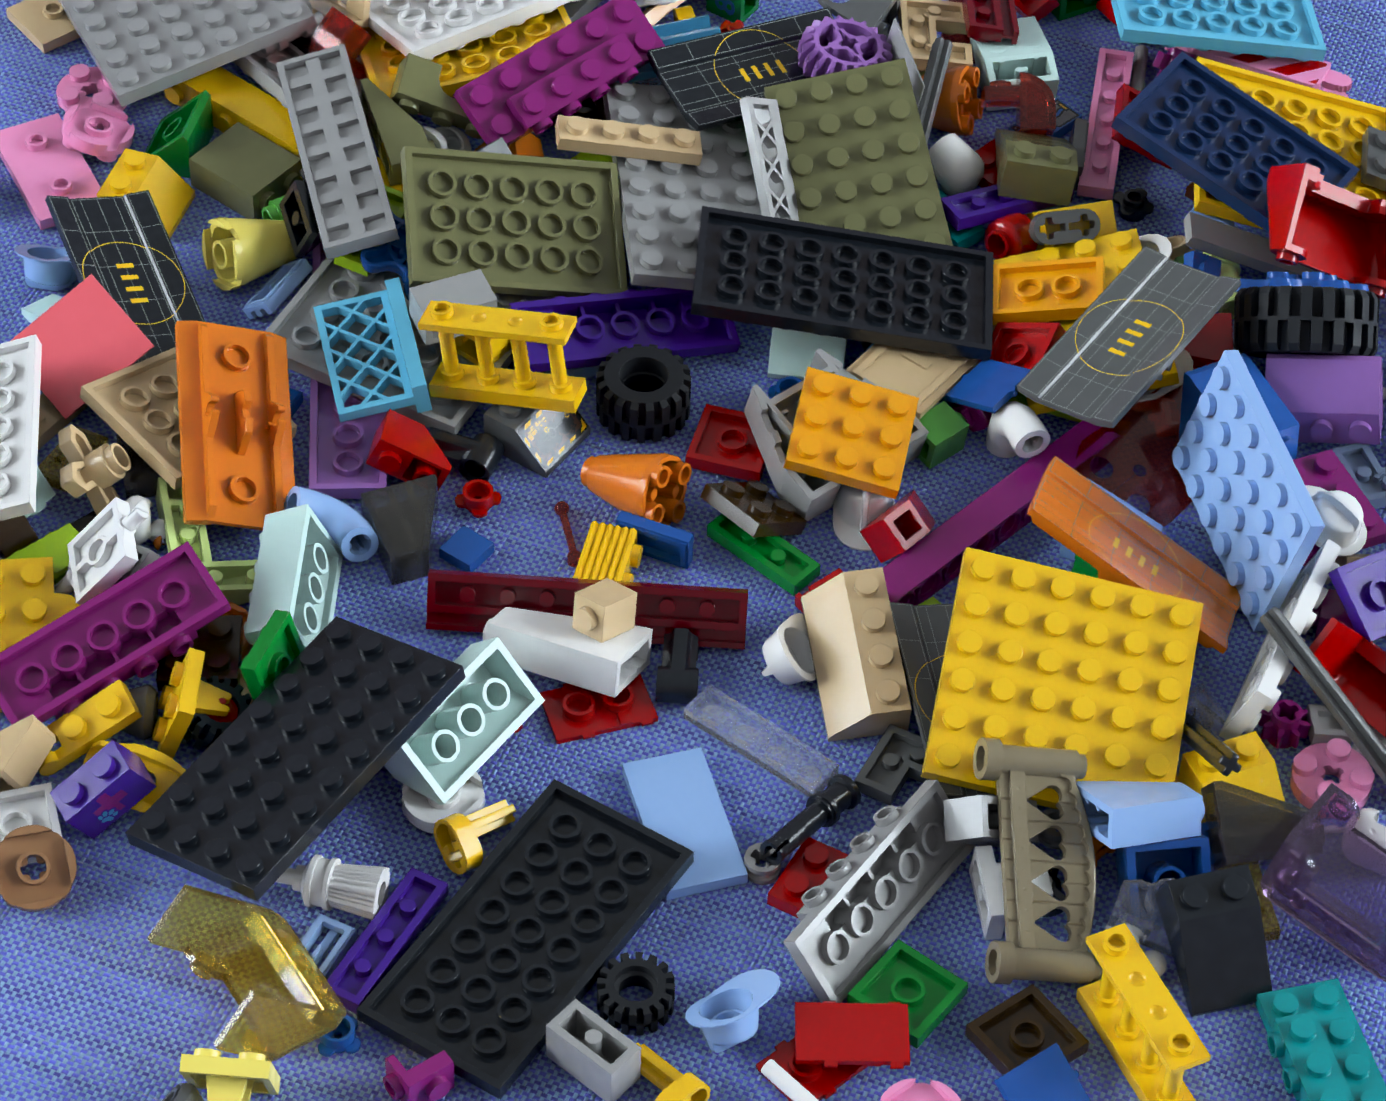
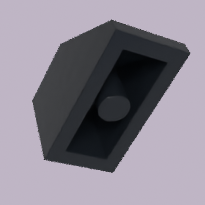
M295 179L279 206L295 257L302 259L322 240L307 182Z

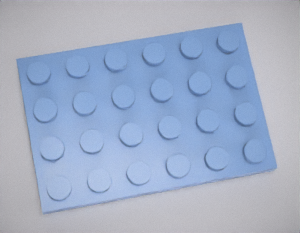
M1224 350L1203 394L1199 398V402L1190 420L1186 424V428L1177 446L1173 450L1172 461L1186 486L1187 495L1194 503L1200 522L1209 535L1213 544V550L1224 567L1229 584L1236 586L1243 614L1247 617L1253 631H1267L1260 622V617L1273 607L1280 609L1325 525L1239 350Z

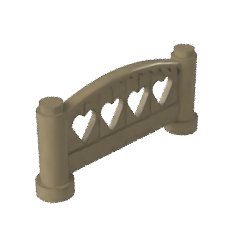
M981 737L978 739L974 749L973 770L975 777L979 780L996 781L1006 941L993 940L987 948L985 957L987 980L991 984L1006 985L1011 984L1013 980L1090 984L1092 981H1098L1101 977L1102 967L1095 956L1088 952V945L1085 942L1086 937L1091 935L1095 911V853L1088 817L1081 794L1076 785V780L1083 779L1086 775L1087 758L1084 754H1079L1077 750L1002 744L1000 739ZM1046 788L1054 789L1059 796V801L1055 806L1060 812V818L1058 820L1051 819L1028 803L1027 800ZM1048 828L1057 829L1062 837L1058 845L1063 853L1062 859H1053L1029 842V840ZM1052 868L1059 869L1064 874V882L1061 887L1066 894L1065 900H1056L1032 883V880ZM1054 909H1061L1067 916V923L1064 925V928L1068 932V940L1066 942L1059 941L1035 924V921Z

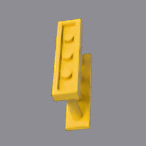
M431 300L418 322L419 330L438 332L443 360L429 383L430 396L576 413L587 391L586 379L584 377L567 375L563 346L568 342L577 324V316ZM454 334L474 336L479 366L458 363ZM490 338L510 340L515 370L494 367ZM526 342L547 344L551 374L531 371Z
M1123 923L1087 936L1085 942L1103 969L1102 977L1099 981L1077 988L1076 1000L1140 1101H1196L1183 1081L1184 1071L1209 1062L1211 1055L1127 925Z

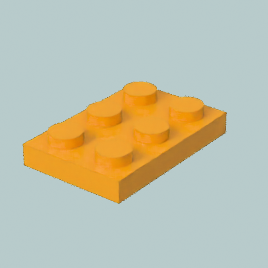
M1104 256L993 264V325H997L998 322H1051L1078 319L1105 290Z

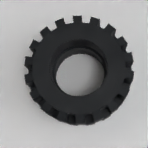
M633 344L632 348L624 346L618 348V353L611 352L608 354L606 361H601L596 373V414L599 416L601 425L608 427V432L612 435L619 434L621 439L626 441L635 439L637 443H645V440L658 442L661 441L663 436L670 438L675 435V429L681 430L685 426V420H688L690 415L691 376L688 365L683 364L684 359L679 355L673 356L670 349H658V345L649 344V347L642 346V344Z

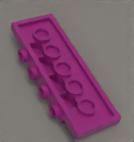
M610 0L457 89L453 96L486 145L502 137L507 146L532 131L535 135L544 132L554 124L552 120L557 115H573L581 109V102L591 97L593 101L600 99L611 90L609 85L617 81L621 84L629 82L639 74L637 69L649 63L647 57L648 50L664 47L665 44L635 0Z
M186 542L0 653V709L11 725L32 714L42 723L53 716L57 720L66 713L69 714L80 704L120 679L124 682L134 675H137L139 678L147 677L158 668L159 660L171 653L174 657L187 653L189 647L192 648L194 646L193 640L198 638L196 630L230 611V604L189 542Z

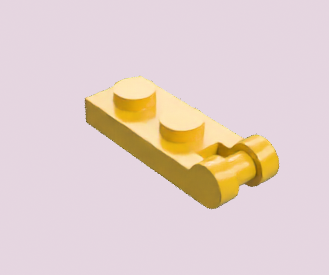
M120 679L80 704L69 714L66 713L46 726L55 734V743L59 741L61 747L55 751L50 750L38 770L40 775L49 776L58 772L87 753L93 743L109 739L142 717L125 683Z

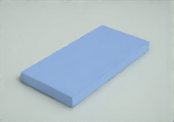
M701 747L622 764V774L639 823L694 852V862L665 896L666 900L748 882L746 867Z

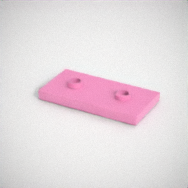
M59 113L0 130V157L40 230L56 226L45 201L47 195L68 197L69 199L95 198L101 188L81 152L70 150L63 145V134L61 131L63 120Z

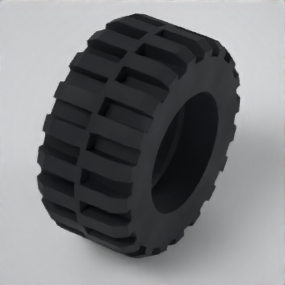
M1313 286L1242 288L1235 296L1233 347L1235 350H1239L1240 354L1244 353L1247 356L1266 358L1267 353L1374 356L1378 350L1380 301L1374 292L1351 288Z

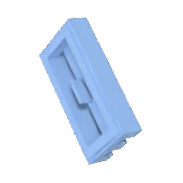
M300 259L282 265L245 304L242 310L250 320L254 319L257 315L258 317L264 316L266 312L267 314L273 313L313 270L307 259Z
M319 913L277 974V984L284 987L290 984L293 991L301 993L304 990L307 992L308 997L316 999L321 992L323 984L357 939V929ZM324 929H330L321 944L312 953V957L300 975L294 974ZM342 934V936L337 941V943L335 944V946L333 947V949L331 950V952L329 953V955L327 956L319 970L316 972L312 980H309L318 968V966L320 965V963L322 962V960L324 959V957L326 956V954L328 953V951L331 949L339 935Z

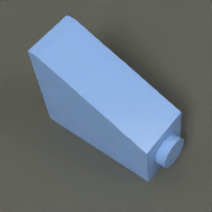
M1076 781L1088 817L1091 834L1110 849L1201 836V821L1205 814L1203 796L1182 782Z

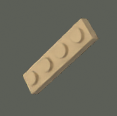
M557 115L555 124L557 150L700 166L703 156L700 131L685 128L659 127L650 124L624 123L615 120H598L580 116Z

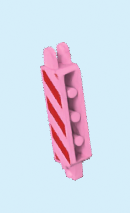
M1176 46V48L1194 55L1193 59L1195 60L1199 56L1344 97H1348L1346 91H1349L1352 87V78L1341 72L1331 70V62L1325 60L1323 62L1312 60L1303 62L1293 58H1267L1262 55L1245 53L1235 55L1226 51H1199L1195 48Z

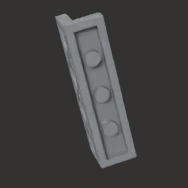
M746 96L740 99L739 102L761 214L763 216L799 221L797 199L777 100Z

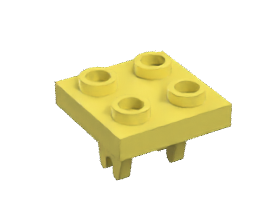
M208 1048L194 1049V1055L181 1054L179 1072L187 1083H192L199 1089H207V1101H250L252 1093L279 1095L281 1077L272 1062L265 1061L266 1056L264 1054L239 1052L238 1058L221 1057V1051Z

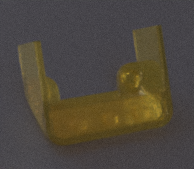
M184 885L147 937L151 944L183 952L190 962L189 967L193 973L206 980L211 978L222 980L239 1005L238 1009L213 1042V1045L218 1050L238 1055L239 1052L260 1053L266 1056L265 1061L274 1062L337 1029L347 1014L344 1005L292 927L282 916L268 908Z

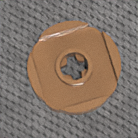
M40 825L19 827L4 837V840L0 842V896L8 906L27 912H39L56 906L69 895L76 879L77 864L74 851L65 839L58 833L53 832L52 829ZM36 857L38 864L46 865V871L40 872L39 879L31 880L30 875H23L21 872V868L28 865V858Z

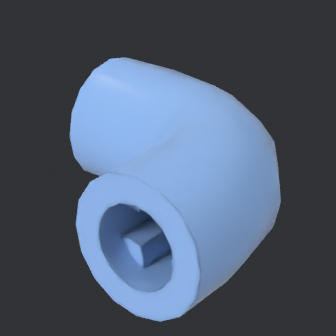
M293 486L290 489L284 502V510L308 504L346 559L352 562H362L375 554L379 545L378 536L369 522L358 511L332 496L300 486Z

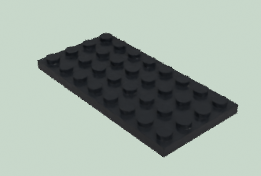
M702 206L691 314L987 361L990 360L992 353L993 252Z
M336 616L125 832L129 843L258 901L466 678L463 666Z
M554 779L356 1009L357 1020L427 1059L445 1050L454 1062V1074L501 1099L546 1044V1025L575 999L578 1001L582 1000L595 984L597 978H600L602 967L608 968V961L613 957H617L694 862V852Z

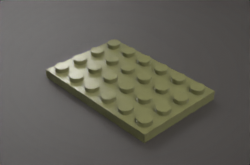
M905 58L764 87L765 98L776 99L778 103L800 222L953 246Z
M416 146L403 147L400 153L409 287L481 269L492 291L499 294L577 297L587 296L591 293L610 294L628 290L617 163Z

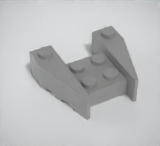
M821 348L815 351L810 365L811 368L861 381L843 369L842 362ZM864 377V379L861 381V382H865V383H869V384L875 385L874 383H872L871 381H869V380L866 379L865 377ZM803 381L771 399L756 384L752 386L744 409L745 416L778 497L792 504L796 508L795 512L808 522L832 508L841 484L783 468ZM916 416L905 464L919 456L929 433Z

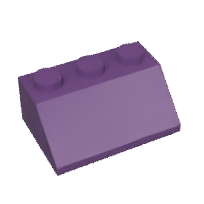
M1267 353L1265 379L1300 424L1298 442L1380 445L1384 417L1382 356Z

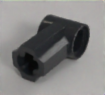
M430 427L428 430L452 467L458 469L460 474L468 481L474 479L488 481L505 452L500 440L487 433H479L472 439Z
M674 628L672 632L664 634L662 665L658 666L656 702L697 703L699 668H696L699 650L698 636L692 634L687 628Z

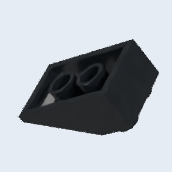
M1248 864L1170 880L1160 888L1155 897L1191 1017L1252 1004L1257 1001V994L1272 991L1261 907Z

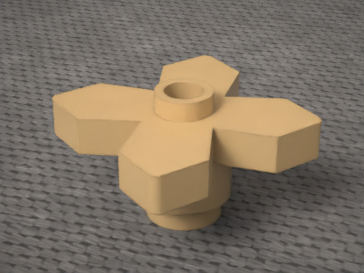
M70 424L58 431L59 448L69 462L68 465L60 469V485L74 498H78L86 493L96 515H98L115 497L120 498L112 485L126 476V472L131 469V461L125 449L118 443H112L111 445L103 444L93 450L86 435L73 424Z

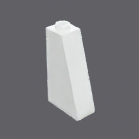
M505 607L486 622L483 630V641L498 637L523 670L615 698L650 664L653 629L634 626L633 629L601 643L573 629V616Z

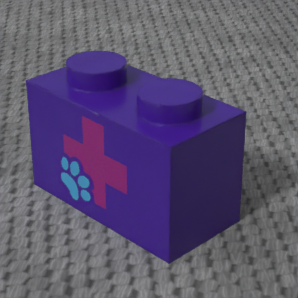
M112 740L54 788L50 794L64 820L92 839H95L157 786L141 758Z

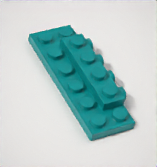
M1338 978L1257 994L1255 1006L1267 1031V1043L1270 1054L1273 1058L1279 1059L1283 1069L1282 1078L1285 1089L1289 1094L1293 1093L1296 1101H1386V1084Z

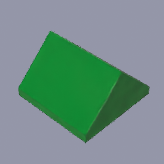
M205 90L162 118L144 153L160 156L180 177L191 179L189 158L208 145L214 134L211 94Z

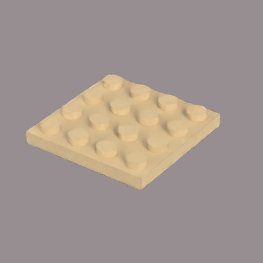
M176 347L81 386L80 398L174 490L182 487ZM291 420L293 438L296 435L297 425Z

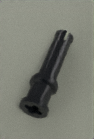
M838 774L831 778L828 782V787L824 791L813 793L807 799L806 808L761 844L760 850L762 855L772 848L776 849L765 858L766 861L773 865H779L784 858L821 827L833 826L839 821L840 814L844 810L855 808L861 801V793L857 784L848 776Z

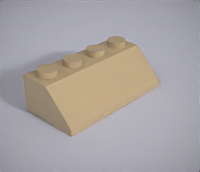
M883 567L842 572L801 596L828 742L883 735L889 724L908 731L912 708Z

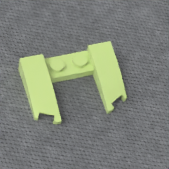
M158 477L155 500L158 517L164 520L168 553L189 542L228 602H233L237 605L248 603L249 594L253 589L254 565L257 560L212 561L206 525L184 524L182 487L174 490L162 477Z

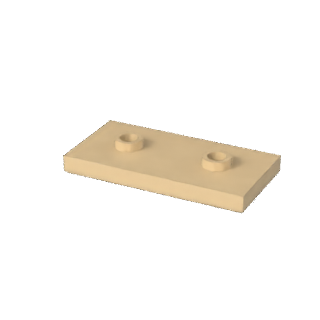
M24 0L6 8L7 18L44 54L80 38L58 0Z

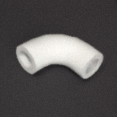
M1010 401L1005 403L995 414L992 413L986 436V447L991 454L1001 458H1011L1016 455L1022 458H1031L1040 454L1049 445L1050 434L1043 422L1030 407L1017 401Z

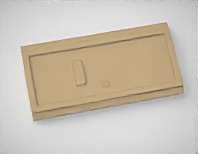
M875 343L852 363L846 371L861 381L865 377L876 386L919 397L915 416L920 420L962 379L961 376L968 374L978 365L980 360Z

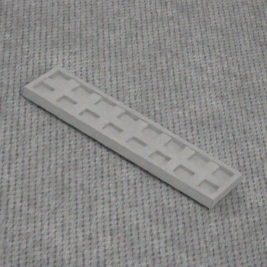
M345 44L277 62L278 75L327 260L398 240L399 235Z

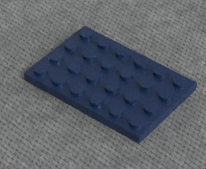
M1183 51L1116 116L1111 126L1126 139L1133 141L1156 159L1164 162L1182 174L1187 180L1194 182L1212 194L1217 200L1222 201L1268 233L1267 178L1271 166L1308 163L1321 169L1320 174L1324 175L1323 181L1343 189L1348 187L1360 170Z

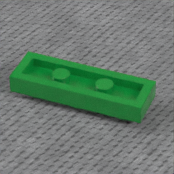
M722 513L707 524V536L793 596L820 575L821 564L780 536L753 538Z

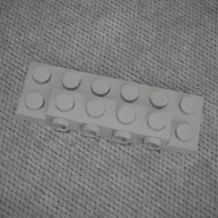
M925 780L903 806L895 807L894 805H888L878 810L873 816V820L876 823L869 832L860 833L850 841L849 846L852 849L850 854L846 858L834 861L827 867L825 873L828 878L822 885L812 887L802 895L801 900L804 905L796 913L800 923L783 943L820 1002L836 1001V1003H841L976 846L945 842L943 800H948L949 798L938 780Z

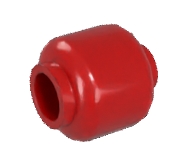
M1019 212L1009 213L995 219L988 225L985 230L984 241L987 251L993 252L995 260L1010 255L1035 251L1038 244L1030 237L1029 224L1031 219Z

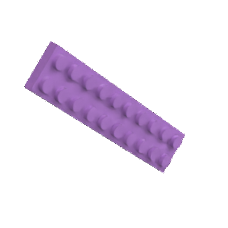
M322 242L313 249L312 274L326 259ZM312 378L310 383L309 489L327 494L336 499L387 498V473L365 464L374 434L386 416L387 411L340 422L332 387ZM351 395L345 401L344 407L361 404L363 400Z

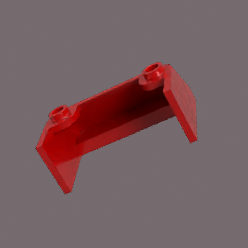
M1332 617L1309 648L1363 719L1386 737V652L1375 643L1369 642L1357 631ZM1294 666V667H1293V670H1295L1297 673L1300 674V672H1299V671L1297 670V668Z

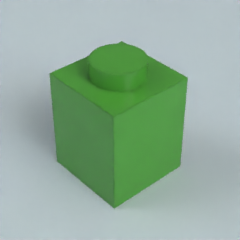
M945 401L931 408L919 420L929 433L918 458L929 469L964 449L969 424L959 412L954 411Z

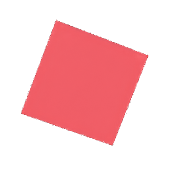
M92 274L12 339L16 340L37 335L42 344L40 390L65 419L69 418L86 404L80 398L81 386L133 365L154 347L151 341Z

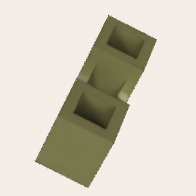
M408 53L399 64L390 98L407 114L416 115L419 113L430 117L431 121L443 127L455 126L465 130V134L470 137L482 139L457 100L448 96L442 90L439 77L443 65Z

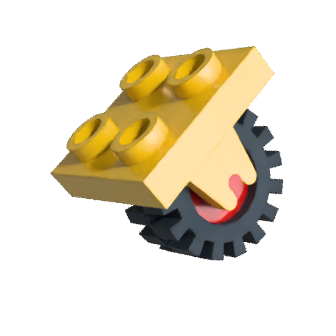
M190 647L183 662L176 661L173 666L169 681L171 687L164 685L158 709L164 710L163 717H158L152 735V740L158 742L157 751L171 758H174L182 739L187 743L192 739L195 740L193 748L200 750L202 745L208 748L250 705L252 700L249 693L241 695L244 687L240 684H237L235 688L229 686L232 681L231 679L225 677L223 683H219L218 676H211L209 681L205 677L201 678L205 652Z

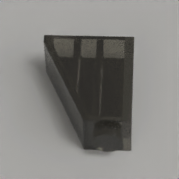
M433 474L361 493L362 516L369 522L378 536L377 554L391 584L396 585L428 576L431 567L438 512V483L436 475Z
M1213 781L1201 788L1205 818L1209 828L1210 847L1214 856V871L1244 864L1253 867L1305 861L1323 853L1322 847L1325 844V834L1322 825L1317 822L1316 812L1224 781Z

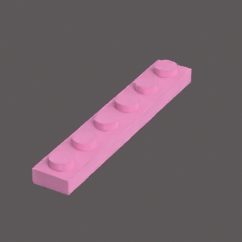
M1100 48L1088 120L1089 128L1084 169L1079 177L1077 196L1106 200L1113 199L1120 144L1111 139V126L1114 119L1116 92L1124 83L1130 84L1134 52Z

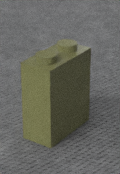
M239 122L189 158L191 185L247 219H261V210L263 207L268 206L269 201L284 196L295 179L303 181L300 176L302 163L298 156Z

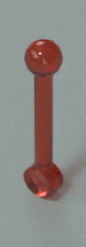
M564 501L556 503L554 511L560 516L569 549L567 563L571 567H577L581 552L576 549L567 515L569 505Z

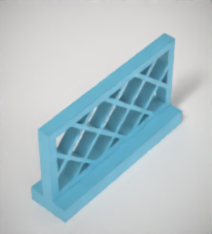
M399 277L384 280L387 290L313 307L340 422L412 405L416 406L417 413L432 410ZM383 305V309L375 318L363 314L368 307ZM334 315L346 317L338 327L324 322V318ZM355 321L367 326L359 336L347 331ZM377 330L389 335L381 345L369 340ZM339 339L352 343L344 354L332 349ZM361 348L374 352L366 363L353 358ZM383 357L396 362L388 372L375 367ZM346 366L359 370L350 381L338 376ZM368 375L380 379L373 390L360 385ZM390 384L404 389V394L391 397L385 396L382 393ZM352 393L365 397L361 404L344 407L345 401Z

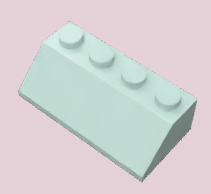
M308 504L265 515L263 531L259 536L260 549L258 560L254 565L253 589L249 594V612L247 621L244 624L245 638L251 645L255 644L261 629L268 623L275 610L290 612L304 649L334 618L343 554Z
M498 637L471 644L454 661V663L463 666L466 678L384 765L394 779L404 783L439 805L445 804L545 701Z

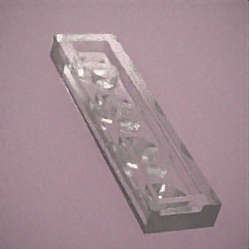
M710 684L684 708V719L808 797L815 792H822L828 786L831 778L838 775L839 764Z

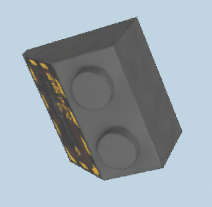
M493 404L484 413V433L495 436L500 440L505 450L503 456L545 478L591 433V428L578 410L576 413Z

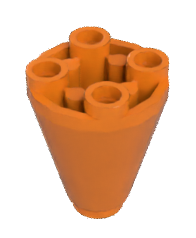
M960 65L946 70L932 128L955 133L958 136L973 134L975 119H982L984 110L982 98L977 97V87L980 82L978 67Z
M666 453L598 455L586 459L581 469L580 478L582 484L587 486L592 493L618 510L670 525L671 522L679 523L685 515L686 505L684 498L692 469L689 463L682 462L678 456Z

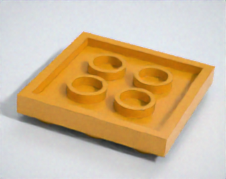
M808 367L801 389L783 468L896 499L900 489L919 397Z

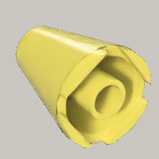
M218 217L207 222L211 224L210 228L203 229L202 252L207 270L214 269L218 279H213V282L222 291L235 290L297 259L284 220Z

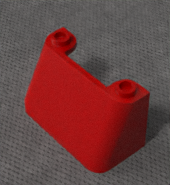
M1308 163L1271 166L1267 178L1270 252L1276 255L1275 260L1287 265L1295 266L1300 264L1328 275H1337V279L1349 281L1350 284H1367L1369 291L1374 292L1378 299H1384L1386 294V200H1370L1323 181L1324 175L1320 174L1321 169Z

